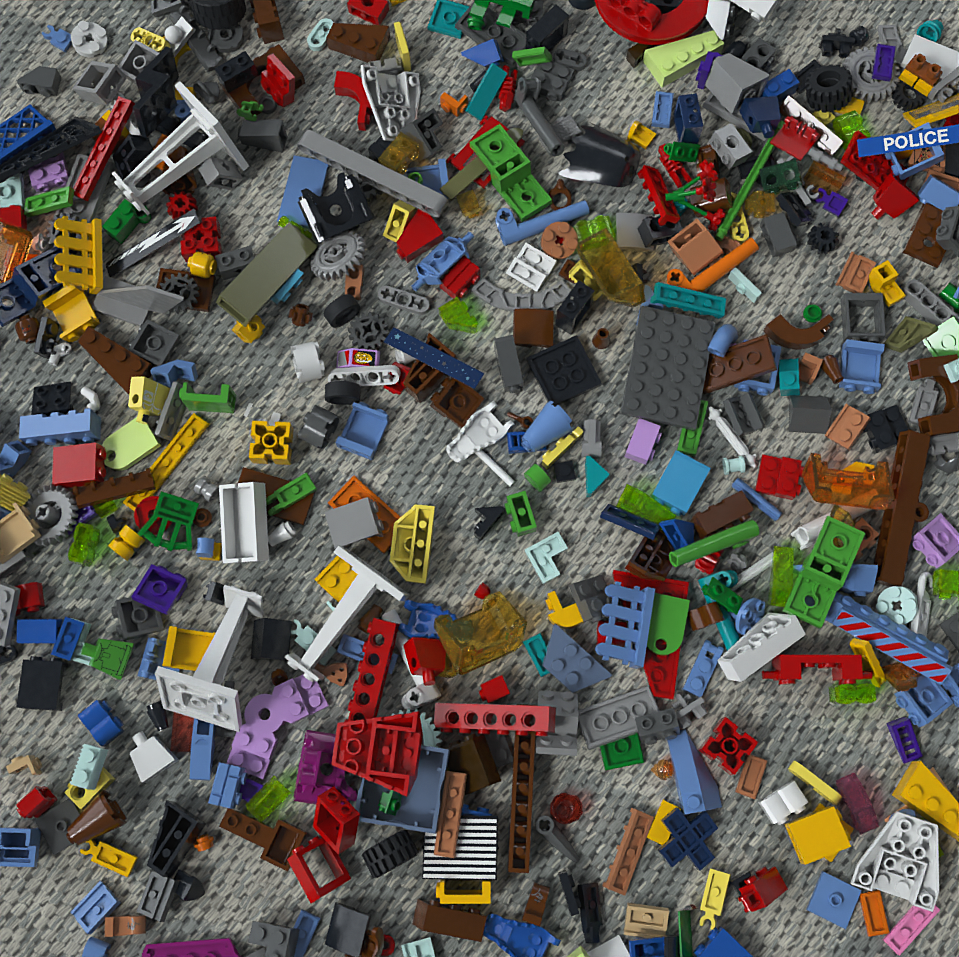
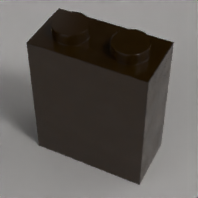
M474 733L464 737L465 741L462 743L460 740L449 744L450 756L448 767L450 771L467 774L464 796L501 781L484 734L476 737Z

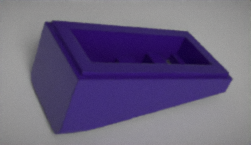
M901 717L886 723L904 764L923 757L909 718ZM905 733L908 734V736L900 739V735ZM911 741L912 744L903 747V743ZM914 748L915 752L907 755L905 754V751Z

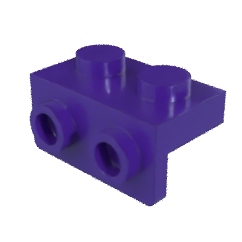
M708 51L705 61L701 60L695 80L698 81L697 88L704 90L713 61L718 56L723 55L718 52Z

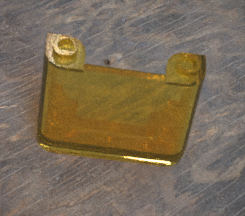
M500 591L487 595L483 600L482 609L452 621L448 614L440 615L434 621V629L454 669L460 675L467 674L516 651L522 645L527 621Z

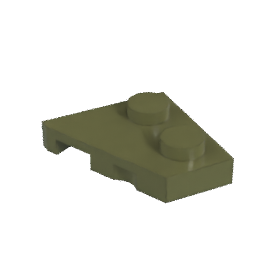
M905 316L884 344L886 348L902 353L937 332L938 328L935 324Z

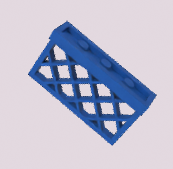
M30 104L1 123L0 133H4V136L0 138V143H2L0 148V164L55 130L53 122L49 119L47 120ZM28 113H33V118H25V115ZM14 123H19L18 128H10V126ZM23 123H31L30 128H22ZM36 123H42L40 126L35 128ZM17 133L16 138H8V134ZM21 133H28L22 138H20ZM6 143H13L6 148Z

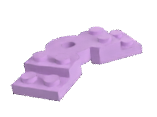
M302 674L275 686L272 695L260 694L252 698L245 708L244 717L246 723L242 725L240 732H236L231 745L232 750L226 764L244 767L247 774L264 779L278 743L275 732L283 726L284 722L294 724L329 707L317 681H309ZM264 709H269L270 717L267 720L261 718V712Z

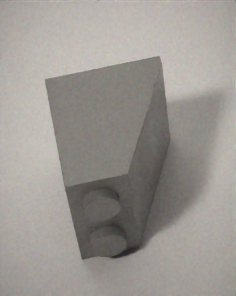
M727 53L723 56H718L713 61V66L708 74L705 86L731 114H734L740 110L745 98L761 97L770 75Z

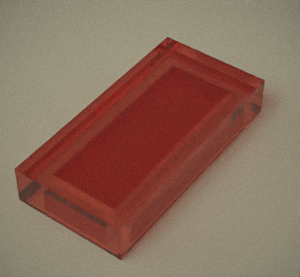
M174 712L170 751L191 752L194 718Z

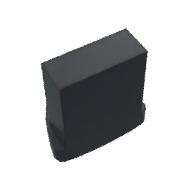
M178 869L174 880L180 881L175 892L180 896V899L192 901L202 897L205 894V890L201 881L187 872Z

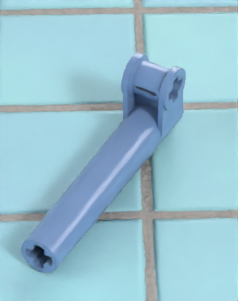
M584 200L516 224L512 211L508 208H501L497 212L495 223L504 246L543 232L547 226L554 222H570L588 215L590 212L587 202Z

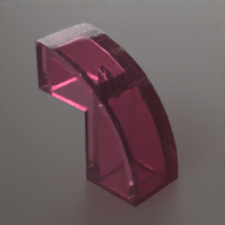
M851 773L836 780L837 791L849 808L852 823L859 834L862 835L879 827L872 803L856 774Z

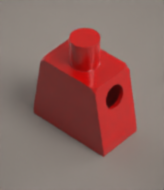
M890 173L873 195V200L878 206L871 214L877 220L885 213L892 218H896L917 203L919 198L915 192Z
M412 637L403 645L412 675L423 676V684L425 686L434 685L436 683L435 677L445 670L446 640Z

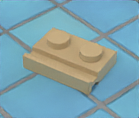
M627 903L624 935L643 938L666 936L669 908Z

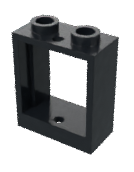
M557 4L552 7L526 32V49L546 47L550 51L567 35L569 15Z
M578 281L557 309L555 325L571 335L591 308L595 290Z

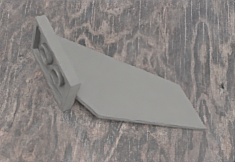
M105 276L103 289L97 294L92 308L95 312L141 326L147 320L150 311L164 314L183 301L184 297L149 285L134 286Z

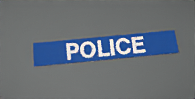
M959 124L858 139L859 157L959 143Z

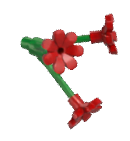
M704 159L699 164L702 172L697 174L695 179L682 188L673 191V193H666L665 197L666 201L673 200V202H678L704 215V218L710 221L708 229L715 232L717 225L721 222V218L725 216L723 209L719 208L716 213L712 214L685 201V196L697 194L703 195L704 200L714 202L716 192L713 189H716L717 186L715 182H711L718 180V174L713 170L714 164L712 162L708 163ZM699 180L702 181L701 187L693 191L684 192Z

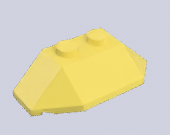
M415 504L394 523L389 561L406 582L426 584L433 539L435 506Z

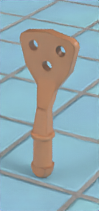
M333 663L327 666L317 664L314 667L330 682L344 686L348 676V666L346 663Z

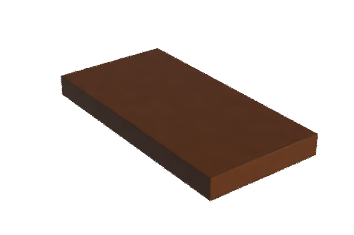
M767 334L729 347L724 357L710 353L703 394L776 371L777 367Z
M243 467L238 483H265L267 498L274 491L291 481ZM315 492L272 516L304 526ZM278 499L266 506L267 515H269L268 510L280 503Z

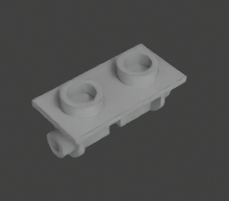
M396 57L384 59L385 66H381V60L365 64L377 67L378 73L390 75L402 73L401 61L396 59Z
M959 432L931 436L927 455L945 454L944 448H947L948 453L958 452Z

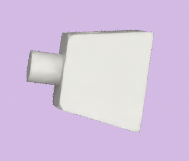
M143 731L132 737L137 748L130 752V756L142 783L149 782L179 761L158 737L153 736L147 739Z

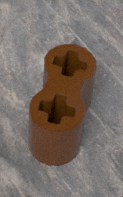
M717 601L691 610L687 614L692 631L724 621Z

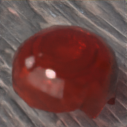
M560 793L550 803V814L560 824H571L579 820L583 813V804L577 795Z

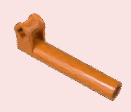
M749 238L690 281L682 271L672 269L667 274V284L703 292L757 252L759 246L753 238ZM673 276H674L675 278H678V277H679V281H678V282H676L675 280L672 281V277H673Z

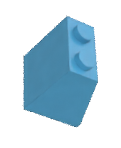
M676 450L650 498L653 499V503L657 506L670 508V512L674 515L685 516L711 468Z

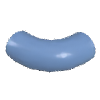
M731 324L722 325L713 336L707 350L716 356L724 357L730 344L735 343L738 338L736 328Z

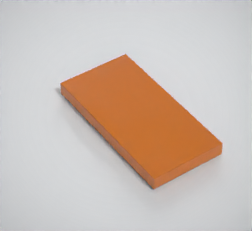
M353 476L328 504L335 509L366 497L375 501L379 510L377 512L378 520L381 519L384 530H382L383 537L375 535L367 539L385 554L391 547L394 523L400 516L357 477Z

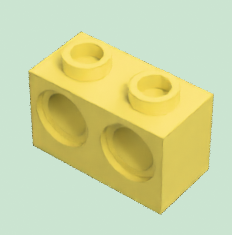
M103 767L95 790L85 789V794L81 798L78 795L80 787L69 783L67 785L68 789L64 793L81 810H84L99 792L109 787L115 778Z

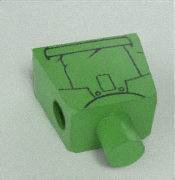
M98 638L96 646L85 643L81 654L91 657L90 666L121 680L134 644Z

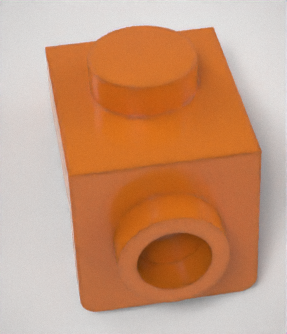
M444 92L440 96L441 108L445 112H451L458 117L460 113H465V109L468 106V96L464 95L458 102Z

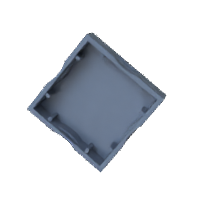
M421 745L417 778L409 796L402 795L401 806L396 816L379 811L380 806H378L382 792L389 793L390 790L363 778L358 790L355 807L360 813L359 821L436 834L450 750Z

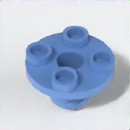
M750 598L745 603L742 601L737 615L730 612L733 622H736L735 626L739 634L744 636L763 618L766 606L764 601L758 598Z

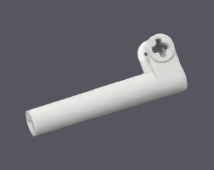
M878 490L873 491L798 527L797 530L791 533V536L795 537L801 546L799 549L803 551L815 544L827 516L847 523L884 504V496Z
M395 609L382 615L383 620L398 624L402 623ZM398 631L395 645L410 672L403 645L411 637ZM411 674L416 687L410 689L402 697L401 703L404 709L407 710L409 708L412 711L439 699L442 695L436 684L425 686L423 684V676Z

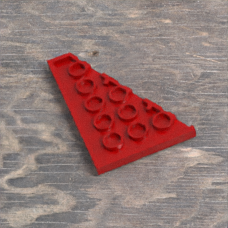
M613 570L612 572L614 582H621L622 587L633 589L634 586H638L640 591L650 587L655 589V593L687 600L689 582L667 578L664 581L641 579L630 572ZM621 600L623 607H631V602ZM659 639L656 641L655 645L658 650L666 649V642ZM646 647L643 669L654 697L674 699L680 647L669 655L654 654Z

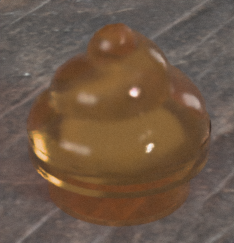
M660 760L651 768V771L661 780H667V778H672L673 766L667 760Z

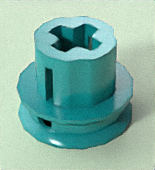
M938 20L926 21L917 29V35L937 42L941 38L944 26Z

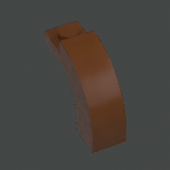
M780 314L769 322L763 331L772 341L782 347L794 350L807 349L822 341L825 337L824 334L831 329L830 324L834 319L828 314L814 326L807 329H799L789 324Z

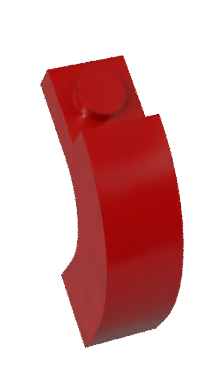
M336 71L335 94L351 97L360 104L357 120L358 129L366 131L367 125H370L371 115L374 114L363 87L362 78L350 72Z

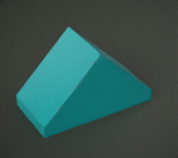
M586 456L585 458L586 497H591L610 476L591 456Z

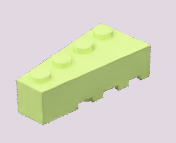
M712 30L646 49L643 62L663 88L698 68L701 60L705 61L708 51L721 54L724 42Z

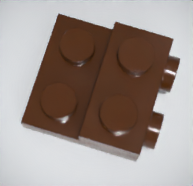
M447 376L441 384L443 386L440 392L436 391L430 398L432 401L430 406L461 429L485 398L470 386Z

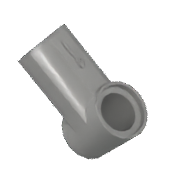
M596 419L584 420L581 457L601 458V421Z

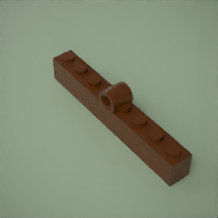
M913 430L899 432L874 559V565H878L875 583L889 587L902 586L905 578V567L908 561L909 546L912 542L913 526L916 522L925 521L929 516L928 507L924 503L919 502V494L923 485L922 478L926 468V458L930 448L931 436Z

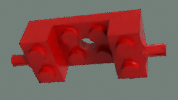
M777 655L772 659L773 671H762V679L779 681V685L796 684L795 680L802 679L801 669L814 668L815 665H818V669L832 668V680L839 681V685L856 684V680L872 679V671H862V655Z

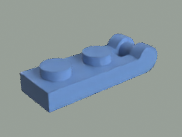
M708 640L704 641L682 690L698 698L702 697L717 665V660L723 653V647H716ZM707 651L714 654L712 659L705 656Z

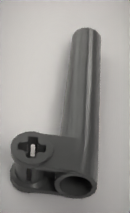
M520 77L514 96L516 103L553 156L561 155L565 147L536 103L541 90L540 78L526 79L525 77Z

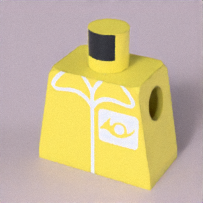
M131 377L128 406L138 411L136 422L148 424L149 416L161 415L170 391L169 387L147 377Z

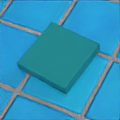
M437 0L427 30L461 39L463 33L455 28V24L470 6L449 0Z

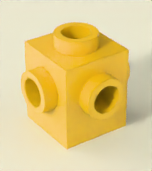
M256 315L246 327L236 321L237 324L232 328V331L243 342L252 343L262 335V330L265 326L261 323L262 319Z

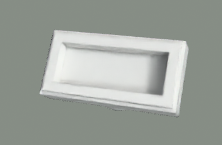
M182 16L174 26H169L165 30L164 39L170 43L174 57L196 30Z

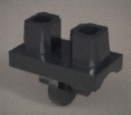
M836 28L834 33L822 35L819 43L822 56H832L833 50H839L840 58L848 57L855 43V38L846 37V34H840V28Z

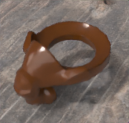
M558 179L556 186L548 194L552 199L550 207L554 211L564 208L557 207L553 203V197L558 193H562L567 197V204L564 207L571 205L572 194L564 185L563 179Z

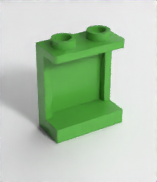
M184 382L183 388H180L179 397L189 411L234 413L236 394L230 385L222 384L220 395L195 394L188 382Z

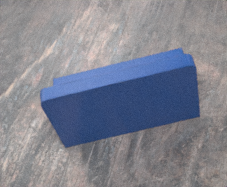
M65 617L51 655L71 661L85 623Z
M17 619V643H55L57 640V627H62L63 619Z

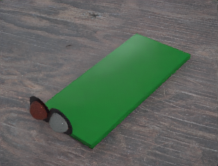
M694 904L686 905L683 910L678 911L680 957H693L690 910L698 909Z

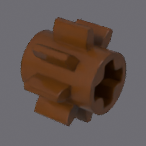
M296 304V306H293V309H290L288 317L292 318L294 325L304 327L312 321L313 313L310 312L309 306Z

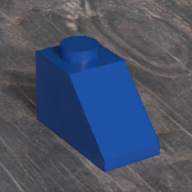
M495 39L461 52L462 56L489 68L491 63L499 67L500 63L504 62L498 41Z

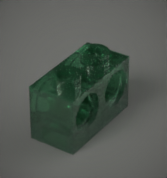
M796 159L759 169L763 191L766 194L777 195L781 190H795L800 185H803L799 163ZM789 173H795V177L792 180H786ZM771 178H777L775 184L768 185V181Z

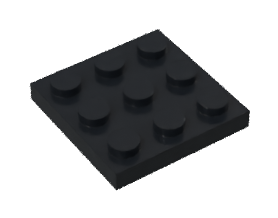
M577 335L526 358L546 401H553L551 405L554 407L602 385Z

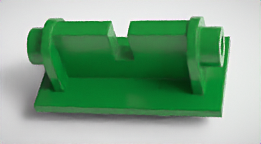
M674 141L673 144L668 143L664 146V152L670 155L669 160L695 163L700 144Z
M712 577L709 585L705 584L702 587L703 594L716 600L727 612L737 615L743 598Z
M390 790L389 793L382 792L378 806H380L379 811L396 816L401 806L402 795L393 790Z

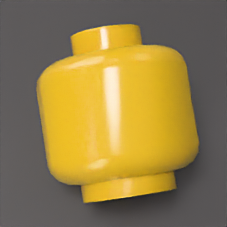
M196 252L192 257H189L187 266L190 268L191 274L208 278L215 274L217 261L210 254Z

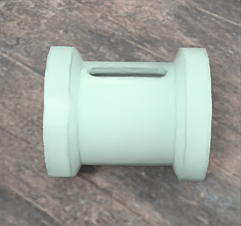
M743 456L735 459L723 458L722 465L725 475L739 471L745 473Z

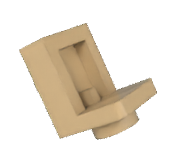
M34 755L18 756L11 760V764L6 766L9 774H16L28 767L32 775L42 774L40 770L42 763Z

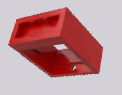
M332 787L317 797L313 828L339 855L355 844L360 813L335 787Z
M319 835L308 841L309 846L304 848L301 845L292 850L293 855L287 859L310 903L315 902L351 879L339 855L324 838L320 839ZM317 847L320 848L336 878L321 888L318 886L303 858V855Z

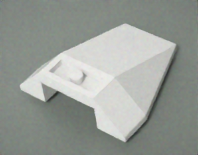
M361 65L363 87L383 140L407 143L399 130L417 119L421 93L419 73L404 71L398 75L378 73L375 66Z
M896 811L858 861L851 884L870 891L874 888L909 900L914 906L933 912L939 894L938 825Z

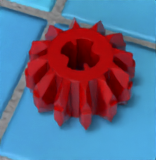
M181 191L179 195L174 192V197L169 196L170 202L166 203L167 212L172 216L173 220L178 219L192 209L198 211L196 199L192 194H185L184 191Z
M724 549L696 559L695 567L703 573H713L722 557Z

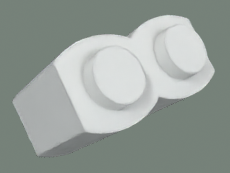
M790 781L758 803L772 824L778 823V825H781L789 820L788 815L792 812L798 814L806 809L805 804L808 801L796 782Z

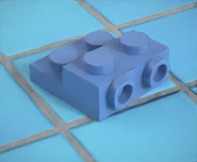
M922 674L894 694L897 697L896 703L898 706L905 708L911 723L918 727L930 723L954 703L940 684Z

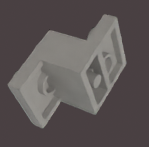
M538 691L537 706L555 707L556 716L555 733H548V736H536V754L577 756L578 693L570 691Z

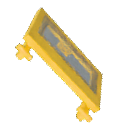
M959 94L948 97L943 103L937 101L905 112L903 117L913 127L917 128L927 122L932 123L958 114Z

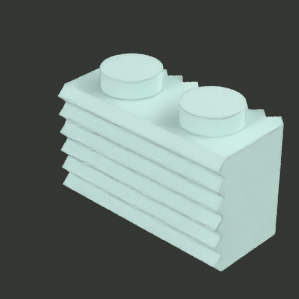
M84 744L82 745V752L79 753V761L75 765V773H73L70 784L88 790H95L108 749Z

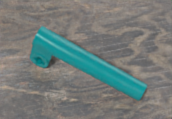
M726 570L701 578L698 582L702 589L705 584L709 585L711 578L714 577L726 587L732 588L737 585L739 578L735 571ZM704 595L707 604L716 602V600ZM719 604L724 621L716 623V626L728 651L740 637L730 612H727Z

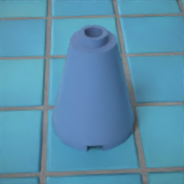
M553 401L546 403L522 437L523 442L521 444L528 452L530 450L536 452L575 429L574 426H570L572 420L559 405L556 407L551 405Z

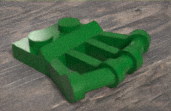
M161 491L152 517L137 534L144 536L155 547H165L168 551L180 549L192 551L191 526L199 503ZM158 517L163 518L157 536H155L148 529ZM168 520L176 522L170 541L162 539ZM181 524L185 525L186 541L175 542Z

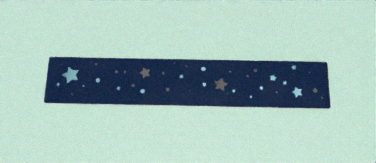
M394 327L384 343L474 389L484 376L483 372Z

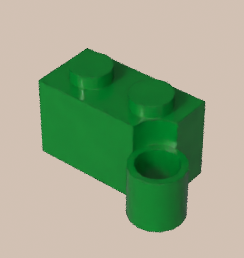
M124 199L102 225V228L108 236L122 245L139 223L146 224L151 220V213L140 217L139 215L144 211L141 210L139 212L132 203Z

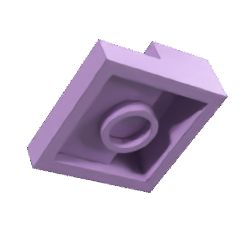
M63 152L56 157L49 158L30 167L28 170L32 187L36 192H46L49 188L55 186L63 187L67 184L70 176Z
M941 513L912 536L913 547L921 551L926 556L927 563L935 566L936 569L959 551V533Z

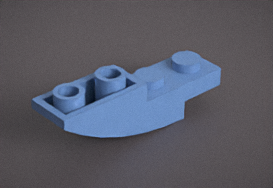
M195 718L191 743L189 779L210 781L215 749L216 725Z

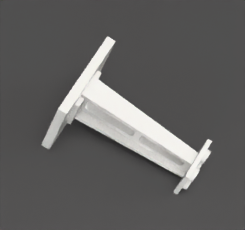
M180 81L174 86L191 109L190 112L192 114L123 181L115 171L111 173L116 178L114 183L121 191L125 189L124 195L130 201L134 200L132 204L139 212L143 210L147 215L150 212L143 205L144 202L219 150L225 151L243 171L249 167L220 122ZM200 128L209 136L208 139L176 164L168 158L174 150ZM164 161L169 166L166 172L142 190L136 189L135 185L159 163Z
M340 546L336 548L334 553L353 566L351 570L358 575L302 659L295 653L285 656L288 660L287 664L295 670L301 669L305 672L303 676L311 682H318L324 679L325 676L314 667L377 589L381 592H388L399 601H406L410 597L409 593L352 551Z
M224 585L225 607L229 609L193 677L160 666L157 667L155 676L163 709L240 732L242 719L238 690L222 686L248 614L263 618L262 596L256 592H247L237 586Z

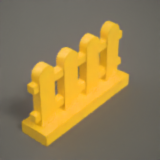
M68 216L58 218L54 222V227L56 230L62 231V236H57L54 244L56 247L62 248L63 253H58L54 261L57 265L63 266V271L60 270L55 274V280L58 283H63V287L67 288L69 284L82 286V290H88L89 287V293L97 295L103 289L102 219L94 218L90 223H87L86 219H82L79 222L68 220ZM68 232L81 234V239L69 237ZM69 250L80 251L82 256L71 255ZM69 267L82 269V274L69 272Z

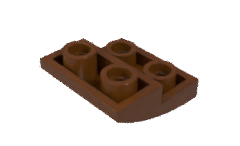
M528 308L514 309L513 337L515 346L528 348L532 346L545 348L553 346L554 311Z

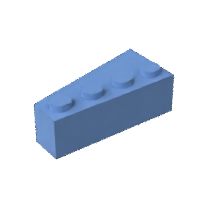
M91 408L84 409V413L71 410L68 412V415L54 412L50 414V417L44 414L20 416L19 439L29 446H36L41 442H45L47 445H56L57 442L75 444L76 441L94 443L95 440H100L101 418Z

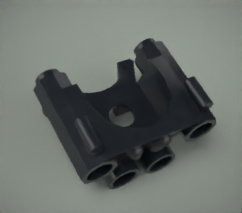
M344 172L338 174L337 188L328 196H317L307 188L301 190L302 196L299 197L300 201L298 204L316 244L328 240L331 236L341 234L345 230L351 231L360 227L359 224H364L375 218L358 178L354 177L353 174L346 177ZM333 205H339L342 210L341 214L338 216L332 215L330 208Z

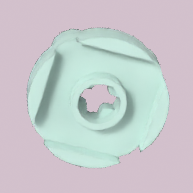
M903 586L886 588L879 595L876 609L880 615L888 616L891 621L897 624H907L913 621L918 614L919 607L914 592ZM894 601H901L900 606L902 610L894 609Z

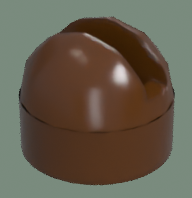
M277 668L271 673V680L275 686L288 680L287 674L283 669Z

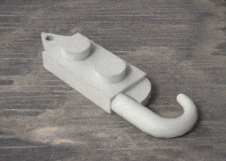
M923 572L919 577L916 593L919 607L918 614L909 623V630L916 634H922L927 637L931 607L929 594L925 590L927 579L929 587H933V578L929 572Z

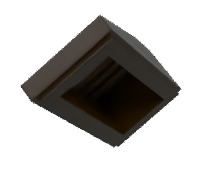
M637 43L628 49L627 61L635 68L643 60L645 50L653 48L655 45Z

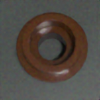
M205 508L197 509L193 520L194 524L201 528L207 527L212 521V514ZM204 514V520L200 521L199 516Z

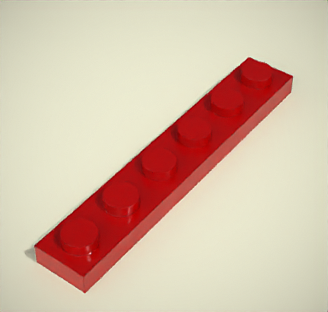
M118 96L102 129V133H100L73 188L75 197L85 201L89 200L133 111V106L135 105L133 101Z

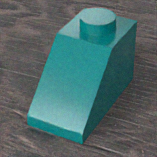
M798 358L779 360L781 396L800 395Z

